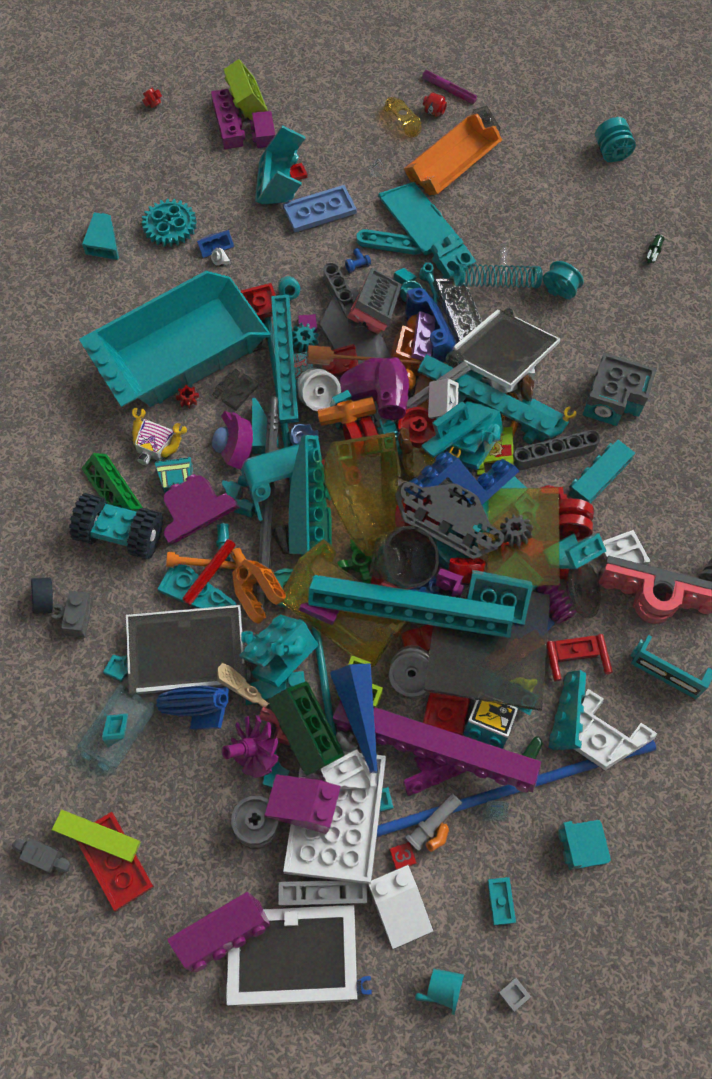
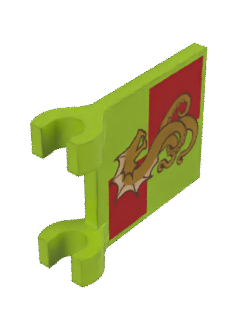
M512 427L503 428L500 440L494 444L477 470L478 476L485 473V464L495 463L498 460L504 459L514 465Z

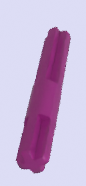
M425 70L422 74V78L471 104H474L477 100V95L428 70Z

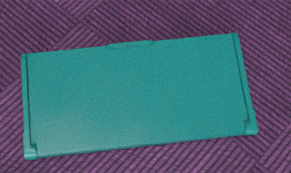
M415 182L378 194V198L424 255L432 253L431 246L438 241L443 248L447 247L443 240L450 234H453L457 240L461 239Z

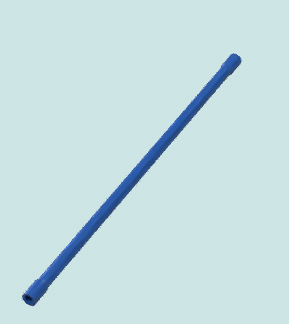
M654 740L624 759L655 751L656 744ZM587 759L540 774L535 787L599 766ZM505 785L460 799L462 804L452 813L521 791L517 790L514 786ZM440 806L380 824L377 829V837L417 825L420 821L425 822Z

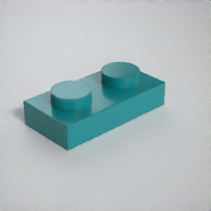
M510 877L488 879L487 884L493 926L515 924L516 918Z

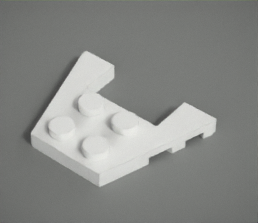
M588 689L582 704L584 706V713L580 715L583 731L579 733V740L582 741V746L574 750L602 769L607 770L655 739L657 733L640 723L631 737L628 738L593 715L604 699Z

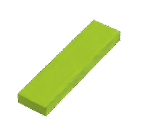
M62 809L52 828L54 832L131 863L141 843L137 839Z

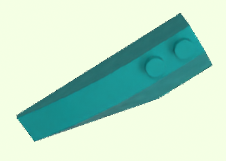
M302 435L296 455L289 498V554L332 552L331 508L327 507L326 502L328 491L324 490L323 485L325 474L320 468L322 457L318 436Z

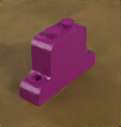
M195 474L190 475L185 479V482L180 485H172L168 488L169 491L164 494V502L173 517V522L166 526L164 535L168 543L175 544L240 507L237 501L227 495V493L217 497L211 484L204 477Z

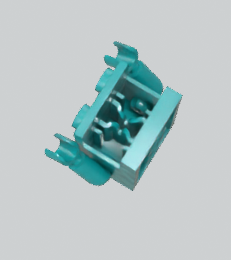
M467 401L466 405L468 411L473 409L478 404ZM488 406L483 407L491 412V417L453 443L447 450L449 452L450 448L454 446L452 454H457L460 449L461 455L458 459L465 467L475 470L479 469L494 444L500 440L501 433L503 432L500 411Z
M280 614L259 634L253 636L252 631L241 632V641L248 645L239 656L241 659L258 665L251 672L254 678L279 687L319 644L303 620H297Z

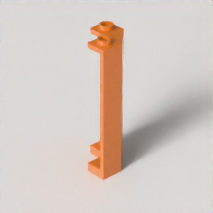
M473 114L467 116L407 165L404 170L410 182H415L416 185L422 186L424 192L429 196L436 195L501 142L502 138L496 126L485 128L480 116Z

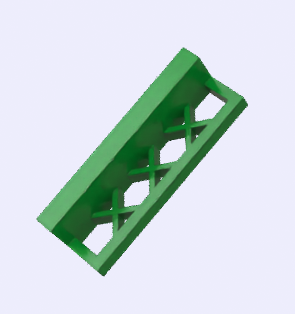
M93 453L81 469L98 495L105 498L109 505L116 507L121 505L124 509L136 512L143 508L108 455ZM92 464L95 466V475L89 470ZM100 477L104 480V488L100 486ZM109 491L113 493V502L109 499Z

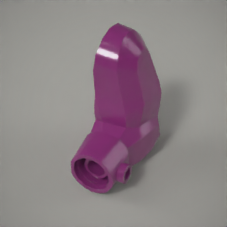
M370 358L346 371L338 380L341 386V393L349 390L351 394L350 400L357 401L372 397L373 401H377L378 413L382 418L397 420L405 416L409 380L406 368L399 358Z

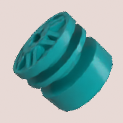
M610 118L600 124L595 131V139L605 161L610 163L622 161L634 152L636 142L624 118Z

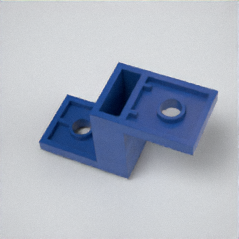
M446 451L439 454L431 466H426L421 471V475L409 482L423 488L438 486L446 479L448 483L458 484L477 495L481 505H483L511 480L519 470L515 465L501 459L496 461L487 473H483L476 480L456 456ZM410 487L404 489L408 494L414 495L415 498L421 500L425 498L419 496L418 493L412 492ZM460 496L467 504H472L469 498Z

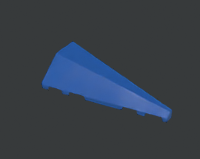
M371 663L350 664L331 671L330 676L365 758L370 774L377 773Z

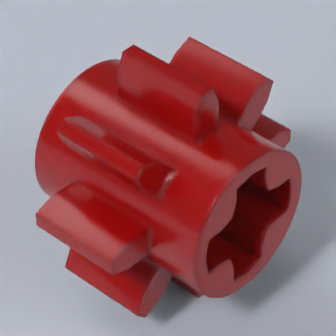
M152 87L143 93L145 98L142 101L146 107L150 105L151 108H154L161 103L160 98L162 94L159 89L155 91Z
M185 385L183 389H178L180 395H177L176 399L180 401L181 407L185 405L190 409L191 405H197L196 399L199 398V393H195V387L190 388Z

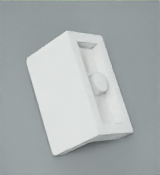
M448 378L429 383V418L441 417L458 405L459 383Z

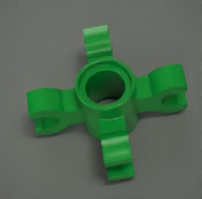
M358 538L350 539V547L353 552L352 559L338 561L339 573H344L354 569L356 572H360L363 583L370 584L369 564L383 561L382 549L368 554L365 550H361ZM363 559L365 562L359 564L356 560Z

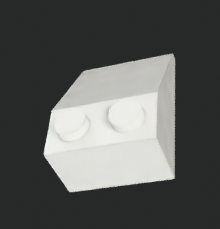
M408 865L372 880L371 884H367L392 949L433 932L418 887Z

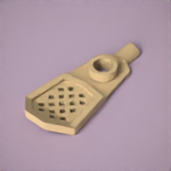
M222 663L217 668V681L252 703H258L265 708L268 706L269 703L261 697L258 690L248 684L246 679L231 666Z

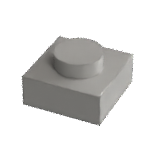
M514 978L498 992L512 1012H515L531 997L517 978Z

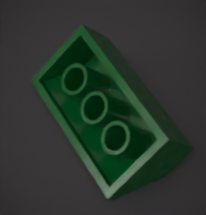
M307 681L286 688L268 699L270 708L276 715L280 728L285 733L290 748L295 753L299 766L306 776L345 756Z

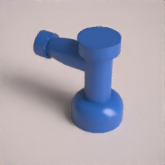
M358 248L353 251L357 260H345V267L348 273L354 272L356 267L371 265L369 255L363 256Z

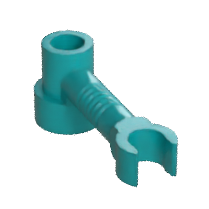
M425 263L420 269L419 277L421 280L428 281L433 294V301L438 304L436 300L440 299L444 304L445 297L439 292L433 277V265Z

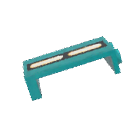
M650 635L645 640L640 639L630 655L633 657L630 664L694 699H697L706 691L712 681V669L709 667L696 678L646 651L652 638Z

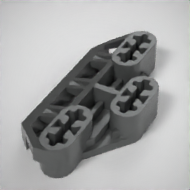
M403 482L395 493L404 522L472 559L497 550L504 541L503 533L491 526L478 496L458 484L448 483L422 488L412 482ZM410 487L412 492L418 493L419 496L427 497L429 503L423 504V500L415 498L414 495H405L406 491H404V488ZM453 489V492H455L456 494H459L464 498H469L472 504L467 505L466 501L461 500L457 496L450 495L448 490ZM402 499H404L403 503L416 509L414 513L410 510L406 511L407 513L404 512ZM426 512H428L427 516L439 522L438 526L426 519L424 522H421ZM450 525H452V530L463 535L462 539L450 532L448 535H445ZM478 525L477 527L479 529L484 530L488 534L494 535V537H496V540L493 541L490 537L485 536L483 533L475 531V529H473V526ZM475 538V542L485 547V549L480 550L475 546L469 547Z

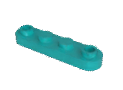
M362 229L357 233V243L362 247L413 255L421 253V250L407 235Z

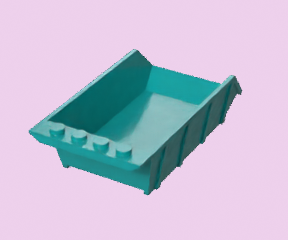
M204 271L81 337L79 340L121 407L137 398L149 407H152L157 403H163V400L178 393L179 388L183 389L185 385L192 387V384L219 369L221 371L226 365L242 356L253 353L254 348L264 338H270L271 334L231 277Z

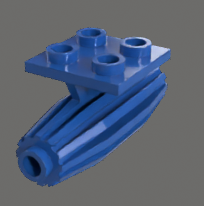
M202 685L175 688L161 693L158 699H156V707H158V711L164 714L192 716L190 729H219L222 726L224 711L228 704L229 688Z

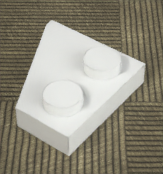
M634 530L603 541L606 552L602 555L605 560L609 555L644 565L650 563V559Z
M357 749L320 769L325 782L341 786L340 789L377 787L374 778Z

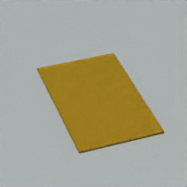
M500 488L489 498L488 520L491 526L502 530L500 524L505 523V517L512 519V514H514L518 518L522 514L523 520L527 518L530 520V525L533 526L531 531L533 536L528 538L527 544L521 542L520 548L515 543L511 547L509 542H503L497 550L488 552V573L531 581L533 585H560L558 488ZM488 534V537H490L493 541L496 540V537H494V535Z

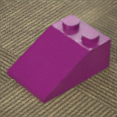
M276 775L264 817L327 834L331 827L341 786L322 780Z

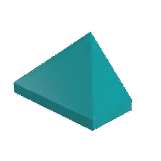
M128 713L107 715L102 738L108 748L124 739Z

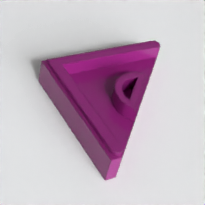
M309 602L303 603L299 607L300 611L333 625L340 611L308 605Z

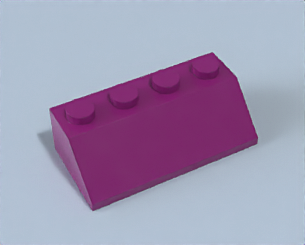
M245 892L167 940L185 969L191 972H199L210 961L223 958L227 951L243 946L247 939L263 934L266 928L271 925L261 903L250 893Z

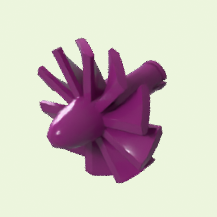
M255 715L254 729L250 725L249 716L244 717L246 734L242 731L239 723L236 722L235 728L241 739L238 741L231 737L232 745L222 747V756L224 759L234 758L237 763L243 766L242 772L244 774L257 778L270 774L272 772L271 768L278 761V756L274 754L278 738L273 739L271 737L270 722L266 723L260 734V716Z

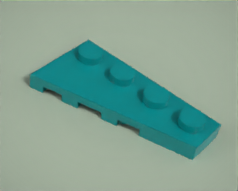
M178 564V566L168 569L157 590L159 593L185 603L182 599L199 575L189 566ZM208 582L189 606L200 609L234 606L237 603ZM225 617V618H219V619L224 620V621H226V622H229V620H230L231 617Z
M581 670L567 672L564 678V686L559 698L560 702L548 748L552 750L578 749L582 746V741L579 740V733L583 731L580 715L584 713L581 699L585 696L586 673Z

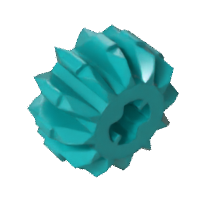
M302 323L299 324V327H293V349L299 348L298 353H301L302 350L307 352L308 345L315 346L319 343L317 340L319 334L314 333L315 327L309 328V323L306 327Z

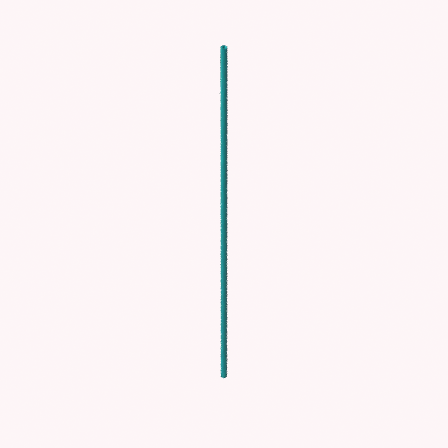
M271 317L265 318V327L271 334L267 340L275 392L278 398L274 333ZM288 423L280 424L284 448L290 447ZM289 477L290 489L292 477ZM301 554L309 602V587L312 583L308 554ZM310 615L313 637L319 644L315 651L325 716L336 736L319 619Z

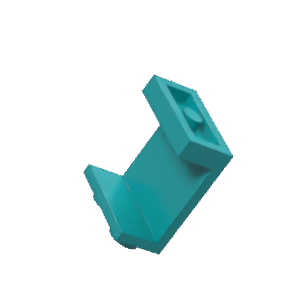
M594 533L579 543L575 534H571L543 550L549 567L556 569H577L606 552L599 533Z

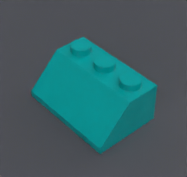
M472 570L467 599L515 607L513 623L525 625L533 584L527 580Z

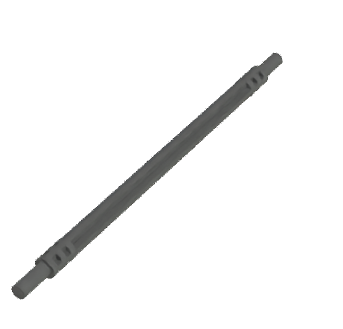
M277 397L270 398L265 453L277 450L279 419L277 414ZM275 481L269 483L271 493L266 500L262 501L261 510L263 520H261L258 562L267 568L270 567ZM257 582L256 594L258 595V602H261V608L265 612L266 595Z

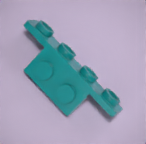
M460 402L433 422L436 435L424 443L422 449L432 458L436 457L491 417V412L481 404L468 411L467 405L464 402Z

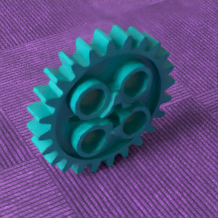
M167 199L165 203L160 200V204L154 202V207L149 206V211H144L145 216H142L143 221L141 223L146 237L150 238L151 242L156 241L157 245L162 242L163 247L167 243H169L170 247L173 246V243L179 246V241L185 243V238L191 239L190 234L194 235V230L197 229L195 212H193L192 207L188 208L187 203L183 205L182 200L176 203L175 199L172 202H169V199Z

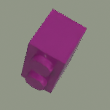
M272 112L252 113L253 120H250L251 130H254L252 132L253 142H256L257 148L267 147L275 136Z

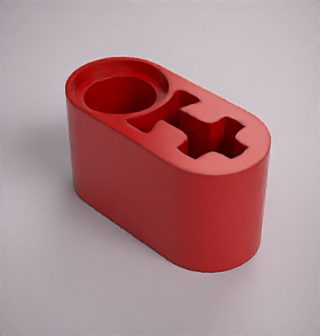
M451 558L448 571L463 576L462 583H470L472 570L484 572L485 561L480 558Z

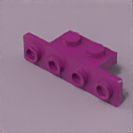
M415 757V763L421 773L407 778L403 782L407 795L411 796L464 772L455 769L454 766L449 764H438L434 759L428 757Z

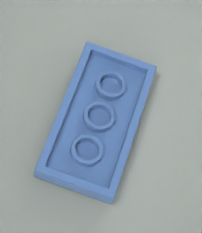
M345 185L283 203V209L294 232L357 214V209Z

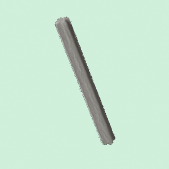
M463 361L437 380L448 378L455 381L469 372L470 367L466 361ZM429 386L408 399L406 410L418 407L429 399ZM381 418L382 424H384L387 421V419ZM379 420L375 422L376 427H380Z

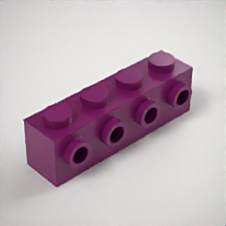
M229 88L211 91L212 104L224 150L243 147L245 133L244 130L240 129L242 128L241 118H237L239 111L234 106L233 100L235 98L229 92Z

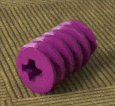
M551 580L541 585L537 589V593L541 594V600L545 601V607L549 608L548 613L552 615V620L557 621L556 624L569 620L577 612L576 610L569 611L573 606L572 603L565 604L569 597L562 598L565 590L558 591L562 586L561 583L554 584L556 580Z

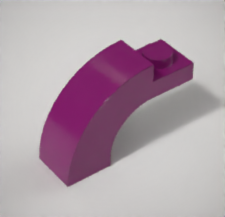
M224 411L221 418L228 428L229 436L226 447L221 455L227 465L241 470L244 461L248 459L253 442L252 426L250 421L241 418L237 413Z

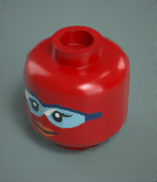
M433 92L429 96H425L423 100L424 110L426 113L439 117L441 114L443 115L447 107L445 97Z

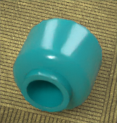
M284 276L279 280L277 290L279 295L289 294L290 300H294L300 294V285L294 277Z

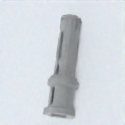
M452 793L425 822L420 821L416 830L411 835H406V839L420 851V846L429 837L432 838L434 836V831L462 802Z

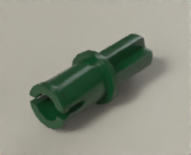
M660 234L655 235L652 244L648 247V254L646 256L648 264L655 263L658 254L662 251L661 247L665 238Z

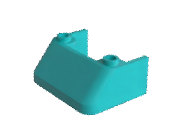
M283 125L261 155L255 202L263 205L287 203L293 200L302 182L290 177V168L293 164L297 163V150L304 142L305 136Z
M299 444L254 456L244 461L242 468L254 506V512L259 521L263 520L258 502L266 500L270 496L271 489L269 483L292 477ZM320 462V468L325 474L323 485L324 490L328 491L327 499L333 500L324 466Z

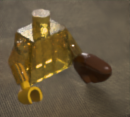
M402 427L399 430L398 444L403 451L402 465L406 474L412 480L421 475V471L426 466H431L436 461V457L432 458L423 449L414 448L407 428ZM454 446L450 448L449 453L452 454ZM459 449L457 454L452 455L458 458L461 455V450Z

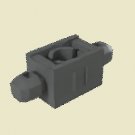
M29 838L27 842L22 839H16L12 846L16 852L21 854L19 859L47 872L54 873L56 869L66 873L71 867V863L62 858L63 852L37 840Z

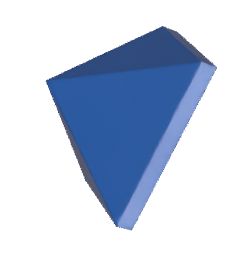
M229 230L207 235L197 241L203 258L210 256L215 248L226 250L234 247Z

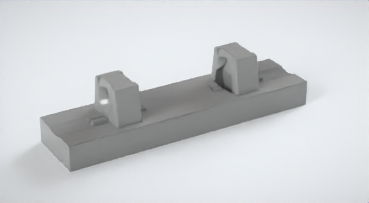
M347 881L279 882V905L367 903V884Z

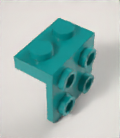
M600 820L576 824L569 821L559 826L558 835L560 842H563L564 861L568 864L569 870L607 864L611 861Z

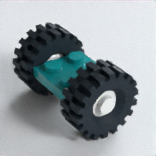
M83 493L79 497V501L75 503L76 507L73 508V516H71V523L69 524V528H71L69 534L72 540L92 545L97 542V539L127 546L129 555L145 559L153 557L163 529L162 513L145 508H140L136 512L107 504L106 499L87 493Z

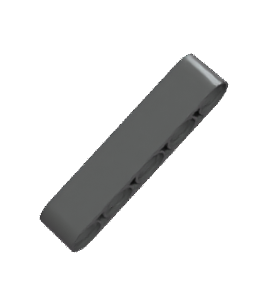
M589 430L520 447L515 450L514 465L518 470H524L592 453L600 442V435L594 430Z

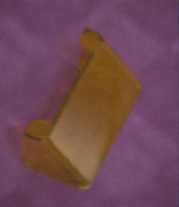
M323 539L299 558L283 589L286 598L282 602L349 655L371 662V668H373L382 659L410 621L340 610L333 625L300 611V605L309 602V587L315 575L359 582L333 562L336 551L331 544Z

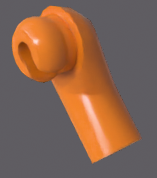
M442 822L435 830L437 832L436 837L426 842V847L430 852L446 843L449 832L447 824Z

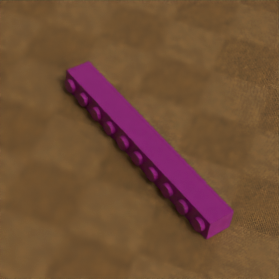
M340 700L333 716L334 725L340 731L353 732ZM373 707L375 739L378 744H389L399 751L405 752L407 750L413 752L417 757H428L434 759L438 764H449L459 771L465 772L467 770L473 772L479 778L485 779L488 777L494 779L500 785L508 784L516 787L521 792L529 791L533 793L541 770V761Z

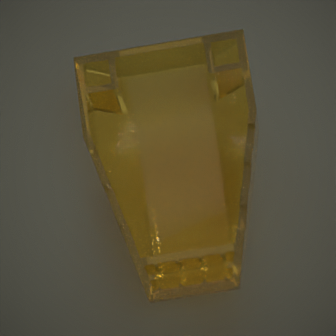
M394 432L332 442L325 457V485L347 534L366 556L399 549L400 538L395 525V512L398 504L395 493L399 487L398 477H401V469Z

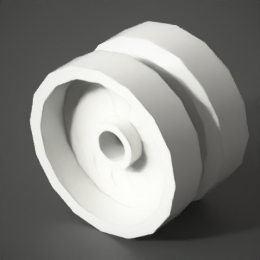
M310 368L304 371L297 379L296 390L297 396L303 404L312 410L318 411V409L330 407L332 397L341 393V386L338 379L331 373L320 368Z

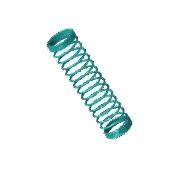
M457 264L454 270V283L457 287H461L463 283L465 287H467L468 283L471 287L473 284L477 287L480 281L481 287L485 283L486 287L489 285L494 287L495 284L496 287H499L501 284L504 288L502 285L504 271V286L506 285L508 288L511 285L513 288L516 285L520 288L521 284L523 288L526 285L528 288L531 286L539 288L542 284L543 272L540 266L530 267L527 265L525 267L522 265L519 267L517 265L514 267L511 265L509 267L508 265H495L493 267V265L488 266L486 264L484 266L481 264L478 266L476 264L473 266L471 264ZM474 266L477 267V268H476V271H475V276H474V269H473ZM478 270V283L476 285V273ZM494 270V284L492 286V273ZM498 270L500 275L499 285H497ZM514 270H515V285L513 286V282H512V281H513V273H514ZM466 271H467V284L465 283ZM482 271L484 275L483 284H481ZM510 271V284L508 286L507 277ZM520 271L521 281L520 285L518 286V274ZM524 271L526 272L525 286H523ZM531 271V284L529 287L528 276L529 272ZM471 272H473L472 285H471ZM487 272H489L488 286L486 282Z

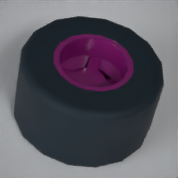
M50 577L31 579L33 614L53 612V590Z

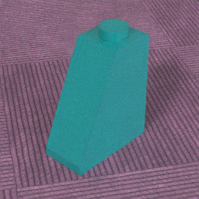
M94 212L82 243L86 255L119 259L111 215Z

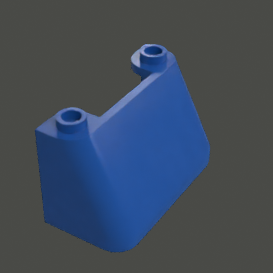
M414 288L408 290L405 306L407 321L411 316L418 314L419 311L435 316V329L430 335V342L433 346L431 357L443 363H456V361L448 358V356L452 353L453 347L457 342L441 309L424 289Z

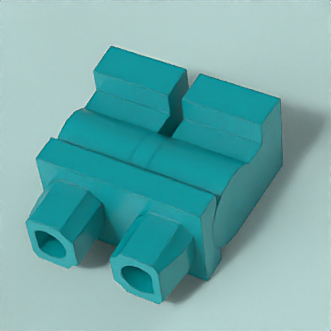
M453 234L448 235L443 240L447 247L443 248L439 241L431 246V251L434 254L432 260L442 272V278L445 282L454 278V270L457 264H471L473 266L476 262L470 251L463 244L462 239L457 240Z

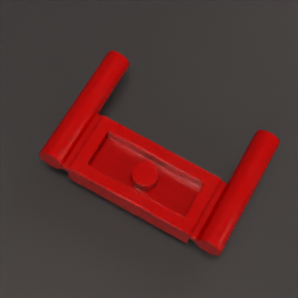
M603 634L554 642L548 641L545 643L554 682L562 680L558 662L592 658L598 655L601 657L604 673H613Z

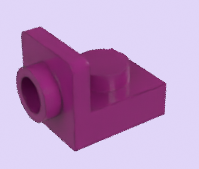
M440 568L435 586L451 591V597L461 596L464 585L461 584L463 576Z

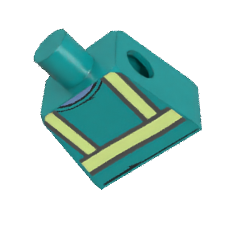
M191 457L155 462L164 493L169 491L168 488L172 485H180L185 482L188 476L193 475Z

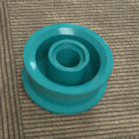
M563 261L552 262L550 271L543 275V283L550 294L553 296L558 294L569 300L576 296L577 289L581 288L584 283L581 273L574 266Z

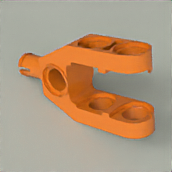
M235 548L230 552V556L237 565L236 569L232 572L235 594L249 618L253 622L260 624L266 618V614L261 608V602H258L253 593V585L258 582L266 597L275 605L281 603L286 598V594L271 569L257 561L247 560L241 548Z

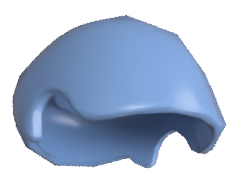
M310 424L294 425L289 432L290 441L293 445L300 444L302 435L318 436L319 439L318 430L314 431Z
M227 426L218 428L212 437V447L218 453H222L226 447L229 436Z

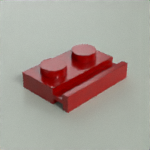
M354 344L331 350L334 351V355L357 356ZM334 358L333 362H330L329 365H322V369L336 377L357 366L358 360Z

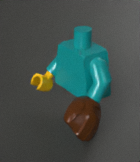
M529 375L523 377L520 385L522 402L558 421L549 438L522 425L521 431L526 433L523 440L528 444H532L535 439L544 442L547 438L551 439L561 435L569 423L568 420L576 416V411L571 416H568L567 412L571 407H567L564 410V414L532 399L534 380Z

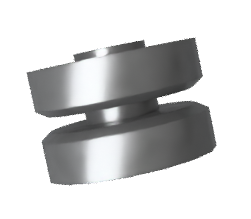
M410 645L402 647L394 654L391 659L389 678L391 685L397 692L405 696L414 697L422 695L429 690L433 683L435 667L429 652L420 646Z
M250 796L242 799L235 806L231 815V825L237 839L243 845L250 848H262L269 845L276 838L280 829V821L264 817L269 799L261 796ZM259 820L258 825L254 826L253 821Z

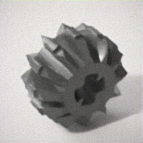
M512 514V519L505 517V523L500 524L502 529L500 531L504 535L503 542H509L511 547L515 543L520 548L521 542L527 544L528 538L533 536L531 532L533 526L530 525L528 518L523 520L522 514L518 518L514 514Z

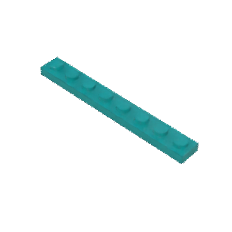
M289 294L271 296L280 424L299 422Z
M426 354L418 369V373L436 381L452 370L453 367ZM467 374L455 380V382L459 383L458 393L484 406L499 410L500 414L548 438L558 421Z

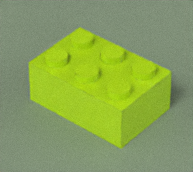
M240 59L223 69L226 75L224 79L230 86L229 92L235 98L233 102L238 109L241 108L246 118L249 117L250 120H253L252 113L268 111L255 77Z

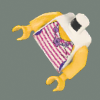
M134 408L132 415L136 420L133 421L132 437L137 453H140L138 462L147 466L151 458L161 461L163 458L175 453L181 442V435L187 432V428L183 426L181 431H179L181 424L176 423L173 426V430L146 419L141 421V418L146 414L145 410L141 409V415L138 416V409Z

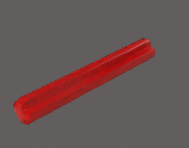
M226 540L184 595L182 600L186 604L191 605L234 549L236 544L232 540Z

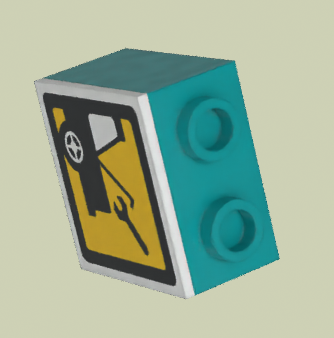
M479 693L463 735L503 749L518 708Z

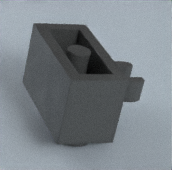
M69 591L65 608L60 604L54 605L55 610H61V613L58 615L52 614V618L55 621L63 620L61 629L66 636L86 638L93 599L87 592Z

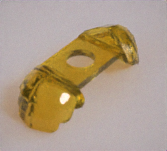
M388 97L385 102L384 111L389 112L391 110L403 123L401 129L404 130V133L409 138L417 137L422 129L420 118L400 98ZM405 110L408 113L406 115H400L399 111Z

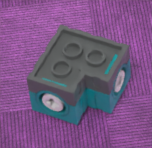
M604 352L582 415L614 426L618 425L623 412L639 417L648 400L657 369Z

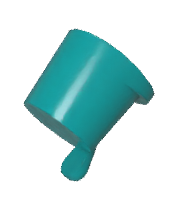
M434 968L427 996L416 993L415 999L417 1001L439 1003L451 1008V1014L455 1015L464 974Z

